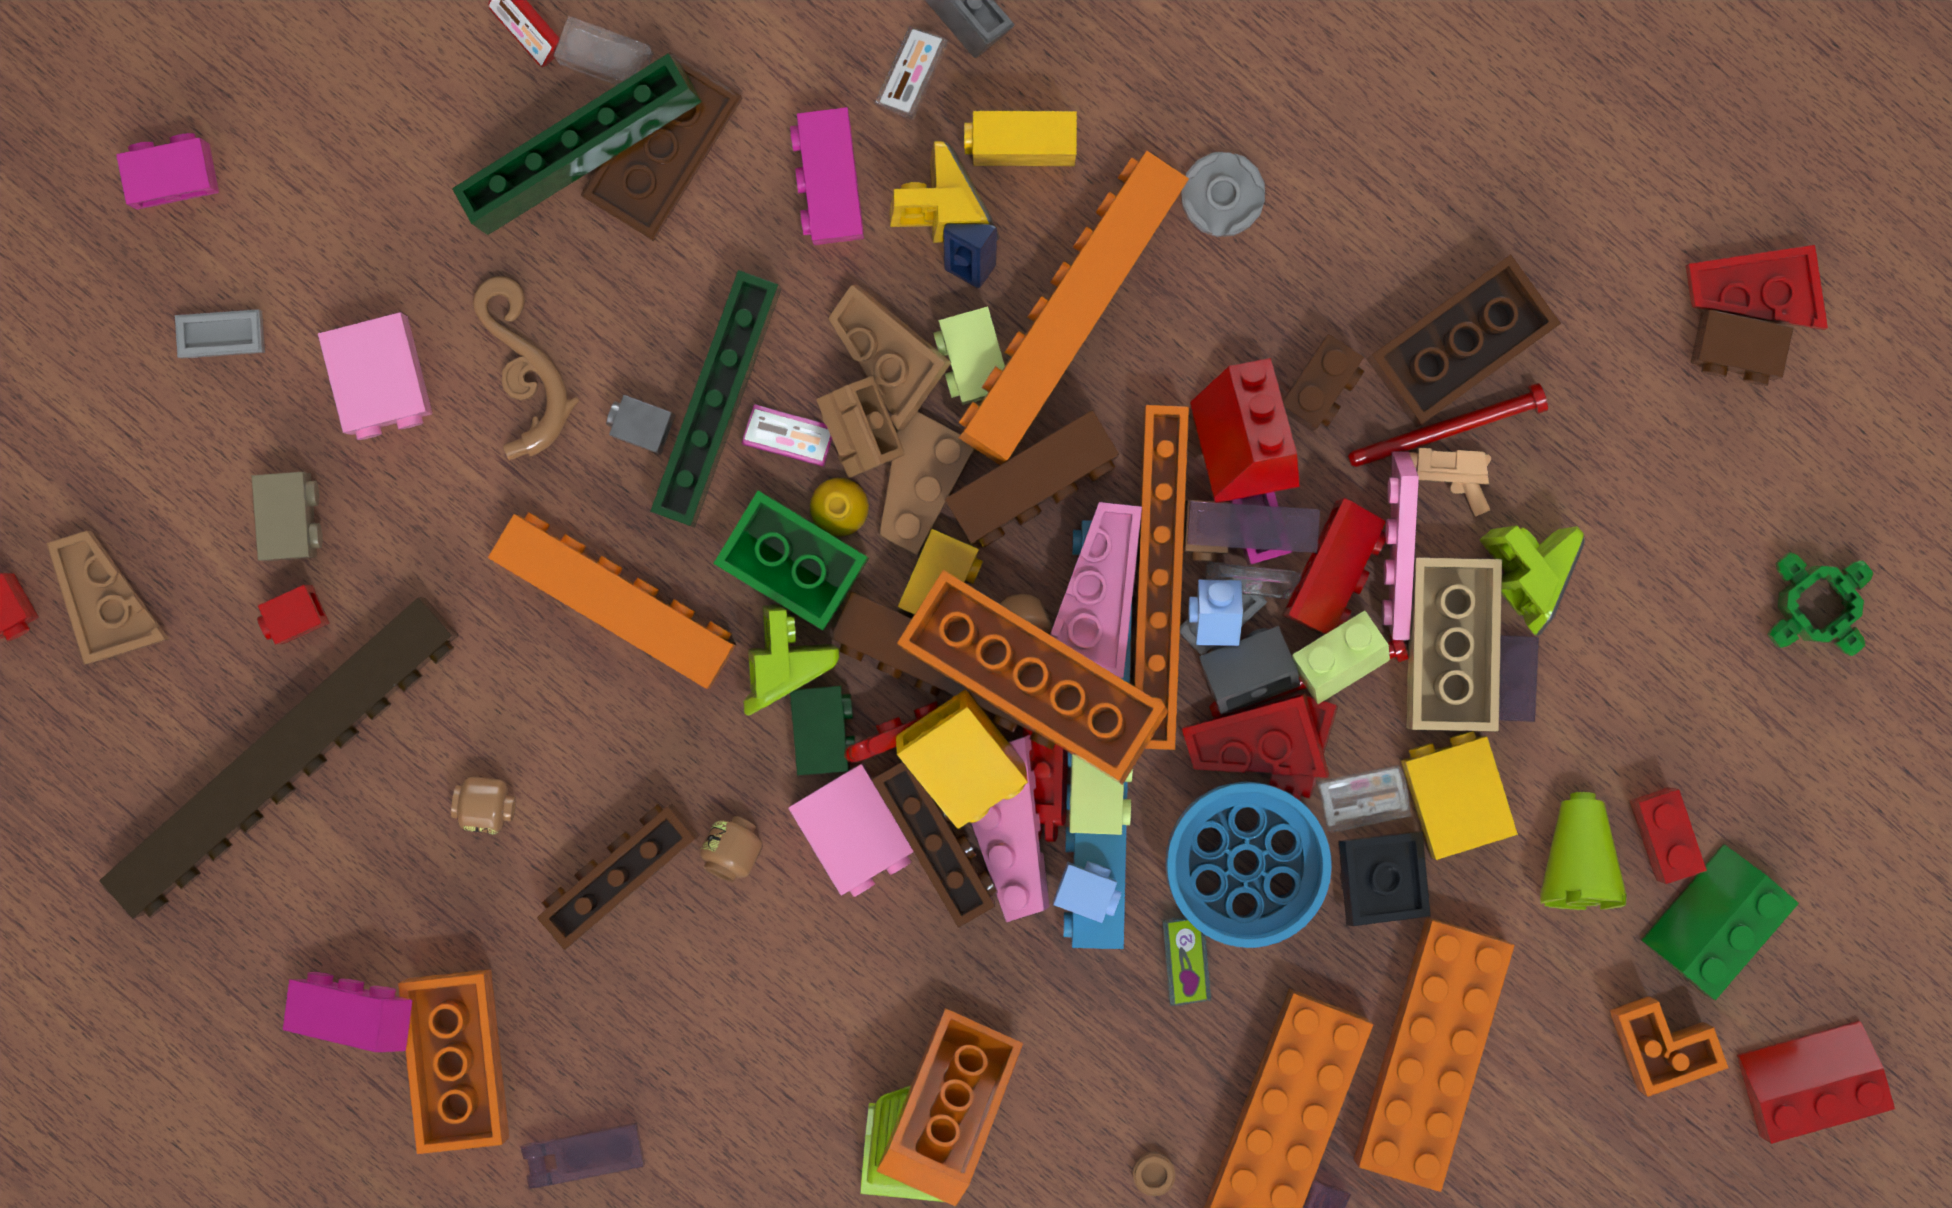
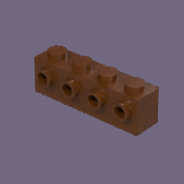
M901 761L872 779L875 787L957 927L965 925L994 908L995 901L992 896L997 894L998 890L987 871L985 870L979 874L970 860L977 856L966 835L956 836L949 824L951 820L907 766Z
M657 804L639 819L643 827L630 837L625 831L607 847L611 855L599 865L592 859L574 875L579 881L567 892L562 887L558 888L542 902L546 910L537 919L564 950L699 837L698 833L673 804L665 809H662Z

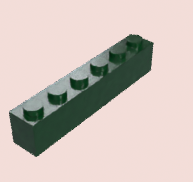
M667 53L456 185L452 190L471 224L489 235L700 104L702 100L683 67Z
M738 270L650 512L695 528L782 289L778 284Z

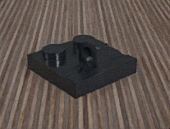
M1413 831L1338 840L1341 865L1340 880L1344 896L1346 926H1360L1431 916L1423 832Z

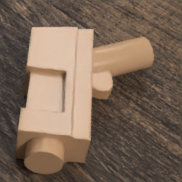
M1417 448L1416 452H1409L1419 476L1418 481L1451 483L1450 492L1453 494L1465 493L1475 517L1490 511V507L1480 487V484H1489L1487 466L1491 461L1490 455H1485V452L1432 451L1431 448Z

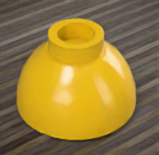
M832 478L823 482L816 488L810 500V514L815 525L836 537L847 536L861 528L868 516L869 504L864 490L850 479Z

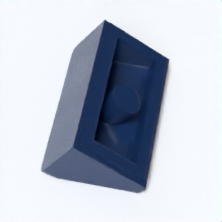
M947 224L944 227L945 271L976 288H981L996 266L997 227L989 224Z

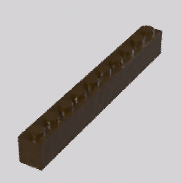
M418 597L102 877L99 882L132 919L145 914L149 918L153 917L169 903L165 896L177 885L181 890L186 888L199 877L201 872L197 868L205 860L210 858L214 862L233 846L229 841L232 836L240 829L247 833L260 823L265 817L261 811L273 801L276 805H279L296 790L292 783L303 773L310 777L322 768L328 761L324 755L335 745L342 749L360 733L356 726L366 717L373 721L391 706L387 699L399 688L406 692L423 677L419 670L432 660L435 664H438L447 657L455 648L451 642L459 635L426 598Z

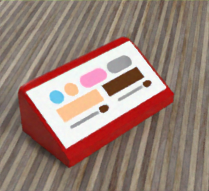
M527 0L489 1L488 7L540 67L547 66L565 50L562 40Z

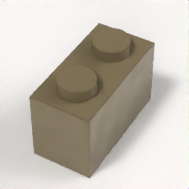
M290 472L251 475L258 561L317 558V548H322L323 536L320 523H315L314 506L319 505L320 498L318 483L316 480L312 481L311 473Z

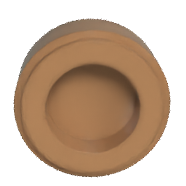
M1145 1153L1134 1164V1183L1142 1193L1148 1196H1161L1167 1193L1175 1182L1176 1174L1173 1163L1162 1153Z

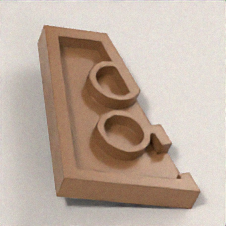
M84 531L47 543L84 665L169 640L92 531Z

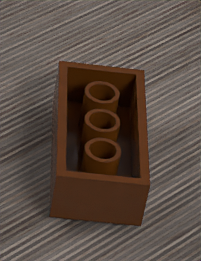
M1510 254L1366 359L1414 426L1417 427L1559 326L1561 322Z
M1091 410L947 497L945 502L971 545L980 542L982 547L985 548L1005 536V532L1002 529L1005 525L1015 519L1019 526L1025 524L1041 514L1042 510L1039 505L1048 499L1053 498L1054 502L1058 504L1079 490L1075 484L1078 481L1089 476L1091 481L1094 482L1114 470L1115 465L1112 461L1118 457L1119 453L1094 411Z

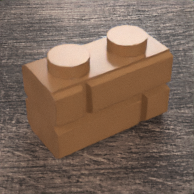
M873 376L846 385L816 399L821 410L822 420L828 427L838 451V459L844 466L848 478L877 468L905 455Z

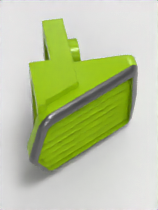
M1517 525L1491 529L1479 541L1494 559H1502V569L1505 573L1502 575L1501 594L1519 616L1523 615L1526 625L1533 634L1540 636L1553 620L1583 550L1585 544L1584 533L1578 526L1562 528L1553 532L1539 544L1527 529L1523 527L1520 529Z

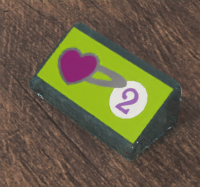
M1186 917L1161 919L1169 1005L1178 1006L1210 1001L1211 992L1206 935L1195 928Z

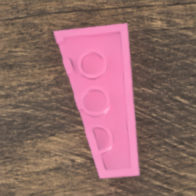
M1030 735L1008 742L1026 764L1028 783L1025 784L1023 790L1018 795L1009 800H1001L992 806L982 819L971 823L989 875L998 890L997 897L1006 922L1049 908L1044 854L1040 852L1038 831L1041 830L1039 813L1036 814L1033 789L1036 788L1034 771H1031L1029 751L1032 750L1031 740L1029 739Z

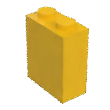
M973 111V123H964L965 155H973V166H1075L1077 111Z
M966 689L896 736L898 757L957 829L968 822L975 823L988 813L992 806L1003 799H1012L1028 783L1025 762Z
M1474 731L1454 735L1449 738L1451 745L1436 750L1433 743L1410 749V758L1401 760L1430 856L1435 860L1518 835L1488 737L1482 735L1476 737Z

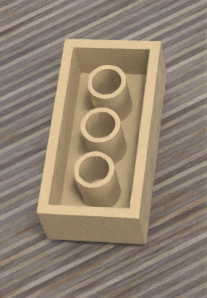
M1414 558L1410 640H1408L1406 728L1412 730L1499 731L1502 559Z

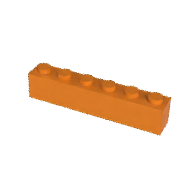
M528 512L525 518L520 515L513 514L489 554L488 558L702 687L711 689L736 647L734 643L729 641L732 635L731 632L712 621L705 627L692 619L695 614L693 609L676 599H673L670 605L656 597L659 589L639 577L632 583L620 576L619 574L623 568L601 555L598 561L583 554L587 546L567 534H564L560 540L548 533L547 530L550 524L536 515Z

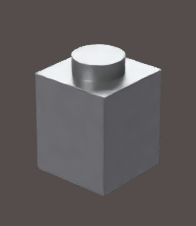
M623 395L621 403L614 401L608 414L606 425L612 427L609 433L610 436L661 455L676 415Z

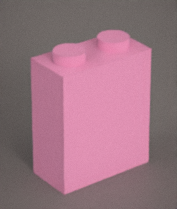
M399 312L318 333L343 433L349 435L356 434L357 440L368 439L381 435V427L397 423L398 429L411 428L423 424V416L433 414L408 316Z
M864 763L859 764L789 807L790 812L841 896L850 891L853 897L874 886L875 882L872 877L887 869L888 873L892 875L912 863L908 855L913 853V850L872 781L873 778Z

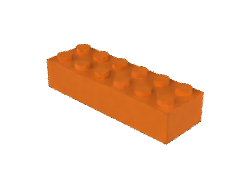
M945 570L941 572L897 642L906 652L1121 785L1125 782L1168 712L1166 706Z
M1430 917L1425 918L1353 1159L1359 1168L1438 1192L1442 1191L1515 945L1490 935Z
M1289 988L1204 1208H1303L1373 1028V1024L1369 1019Z

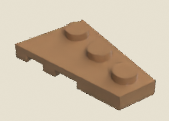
M851 285L828 319L854 361L860 363L868 377H874L884 404L892 415L890 418L897 430H904L952 362L862 287Z
M917 411L904 430H897V435L905 455L892 460L879 534L881 537L915 555H918L946 503L945 499L949 497L974 451L973 447L958 438L960 436L959 433Z

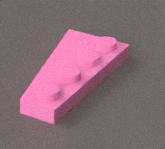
M1392 452V475L1388 480V502L1391 503V519L1386 521V544H1390V559H1385L1384 585H1389V600L1382 601L1381 614L1382 625H1388L1393 640H1410L1419 476L1409 452Z
M1099 502L1050 635L1119 678H1123L1142 507Z

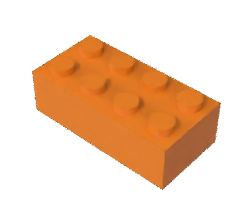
M491 969L413 977L398 983L400 997L412 1000L406 1060L417 1154L503 1145L509 1138Z
M945 1008L931 1034L877 1172L956 1207L970 1185L1023 1043Z

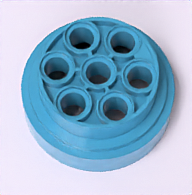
M1258 782L1229 783L1199 796L1183 811L1176 821L1166 848L1165 870L1167 882L1174 901L1183 915L1195 928L1206 936L1235 947L1257 948L1279 943L1299 932L1320 909L1331 879L1330 847L1324 830L1314 814L1301 801L1289 793L1274 786ZM1245 807L1253 808L1258 816L1257 824L1248 831L1239 830L1235 824L1236 813ZM1208 827L1215 828L1220 833V843L1211 851L1200 849L1197 843L1200 831ZM1279 830L1290 831L1294 838L1292 848L1285 853H1277L1271 846V839ZM1242 850H1250L1256 856V865L1248 873H1240L1234 868V857ZM1205 870H1212L1219 877L1218 887L1210 893L1200 892L1196 887L1197 876ZM1277 873H1288L1292 878L1290 891L1285 895L1273 894L1270 890L1272 877ZM1240 893L1252 894L1255 899V907L1247 915H1238L1232 909V902Z

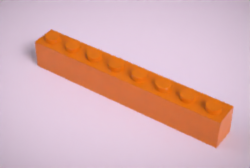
M1146 151L1138 161L1133 157L1129 159L1118 176V179L1124 183L1116 196L1111 192L1107 193L1095 212L1101 219L1093 230L1086 226L1072 247L1079 253L1071 265L1063 261L1051 279L1050 283L1056 286L1055 290L1048 300L1042 296L1038 299L1027 318L1033 321L1025 335L1019 331L1016 333L1004 352L1010 356L1003 370L996 366L981 387L988 393L980 405L972 401L959 421V424L965 428L958 438L999 465H1002L1009 459L1189 180V178L1149 151Z
M1146 405L1143 414L1140 507H1142L1138 539L1133 686L1165 705L1168 710L1145 749L1175 750L1189 407Z

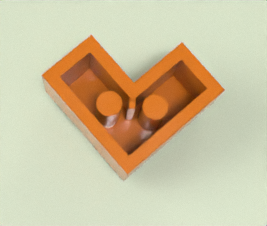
M1650 996L1609 1010L1637 1089L1647 1097L1728 1069L1714 1027L1705 1022L1670 1033L1659 1001Z

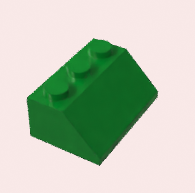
M757 491L713 564L821 630H824L848 595L870 557L763 492Z
M1725 844L1705 864L1707 871L1697 874L1641 939L1644 944L1702 994L1715 1001L1799 904L1771 878Z

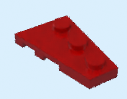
M1815 245L1685 265L1693 308L1714 310L1820 330L1828 329Z
M1306 693L1187 725L1182 728L1192 765L1196 770L1242 773L1246 771L1273 773V775L1298 774L1312 775V777L1328 778L1330 775Z

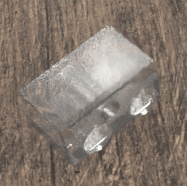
M568 16L554 57L560 65L618 85L650 65L654 53L647 44Z

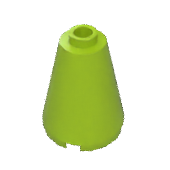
M1571 793L1570 800L1561 802L1541 888L1540 903H1545V906L1550 908L1586 910V906L1600 905V910L1626 906L1627 894L1605 803L1596 800L1595 793Z

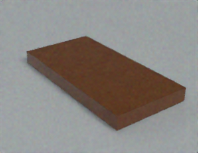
M671 52L669 54L683 67L702 102L598 166L581 194L584 199L652 241L656 239L743 99L741 95Z

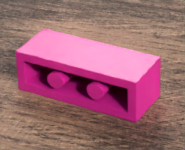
M848 108L797 113L798 125L790 126L793 151H801L803 167L795 168L798 193H806L808 209L800 210L803 235H811L814 245L864 239Z
M308 972L307 979H289L283 1023L284 1031L372 1052L406 1051L412 1000L395 996L396 989L370 986V990L364 989L365 982L352 979H339L338 983L333 982L334 975L321 972Z

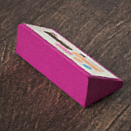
M754 404L741 444L825 468L832 437L824 423Z

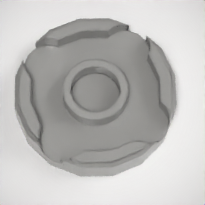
M1213 152L1198 159L1186 173V177L1189 180L1181 191L1182 208L1188 220L1201 232L1215 237L1235 236L1247 230L1260 216L1265 202V183L1258 168L1246 157L1229 152Z

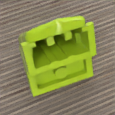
M763 605L765 648L748 649L751 693L743 700L744 714L746 716H750L829 671L839 660V648L834 644L788 647V643H795L796 641L794 617L786 614V610L781 605Z
M910 1086L884 1094L876 1103H869L860 1194L944 1202L877 1172Z

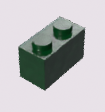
M843 685L796 689L791 692L797 776L849 771L850 763L846 760L844 751L848 746L856 743L855 736H847L846 719H853L851 693L843 694Z

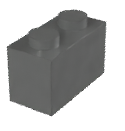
M1279 626L1272 629H1257L1248 634L1246 639L1241 640L1239 646L1216 645L1209 649L1205 655L1199 657L1203 674L1221 717L1301 686L1297 667Z

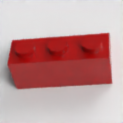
M1271 358L1228 366L1190 402L1214 502H1224L1300 487L1297 451Z
M1346 498L1337 500L1282 616L1321 635H1325L1347 622L1352 610L1346 608V605L1353 592L1358 595L1361 593L1370 574L1364 567L1371 554L1379 555L1386 541V532L1382 531L1386 521Z
M1861 1021L1737 1055L1759 1136L1770 1144L1895 1110L1884 1067Z

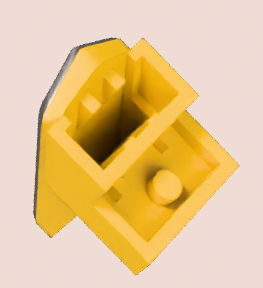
M934 141L930 156L931 188H927L925 183L911 182L902 184L901 189L893 190L889 210L890 227L932 226L933 243L944 242V227L947 224L994 225L989 211L956 152L946 142Z

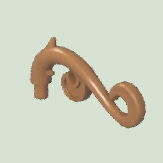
M495 276L488 278L479 285L474 294L473 306L482 325L521 356L509 362L502 371L504 391L512 399L524 401L532 398L537 392L539 385L536 382H526L524 377L528 372L533 371L542 380L547 398L546 411L542 419L539 421L538 417L534 416L530 430L521 433L522 438L503 445L506 456L510 461L525 454H529L532 457L548 448L560 435L571 411L579 402V398L574 397L567 400V391L560 373L553 362L539 348L505 328L490 316L488 302L494 296L501 295L508 299L510 307L508 313L504 316L505 321L513 322L520 316L525 304L523 289L516 281L509 277Z

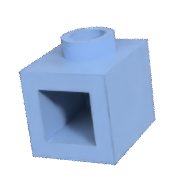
M1198 580L1197 597H1189L1188 620L1191 623H1196V645L1239 646L1243 617L1241 580Z
M1087 861L1085 868L1067 862L1053 899V905L1102 923L1105 914L1114 915L1122 892L1115 890L1117 881L1109 877L1111 869Z

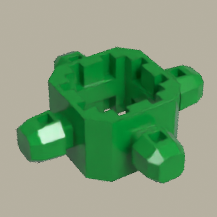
M1792 552L1785 554L1775 563L1782 579L1791 582V584L1779 592L1777 608L1786 620L1779 619L1767 634L1776 647H1788L1799 639L1798 634L1804 641L1830 642L1835 638L1834 644L1848 656L1857 654L1866 646L1865 639L1858 628L1850 626L1863 615L1864 600L1855 588L1861 590L1872 579L1874 574L1863 560L1853 562L1842 569L1843 574L1837 567L1812 566L1806 571L1805 567L1807 564ZM1822 578V580H1827L1836 594L1843 600L1841 603L1845 608L1840 611L1841 614L1819 630L1814 629L1805 615L1801 613L1796 600L1801 597L1800 594Z

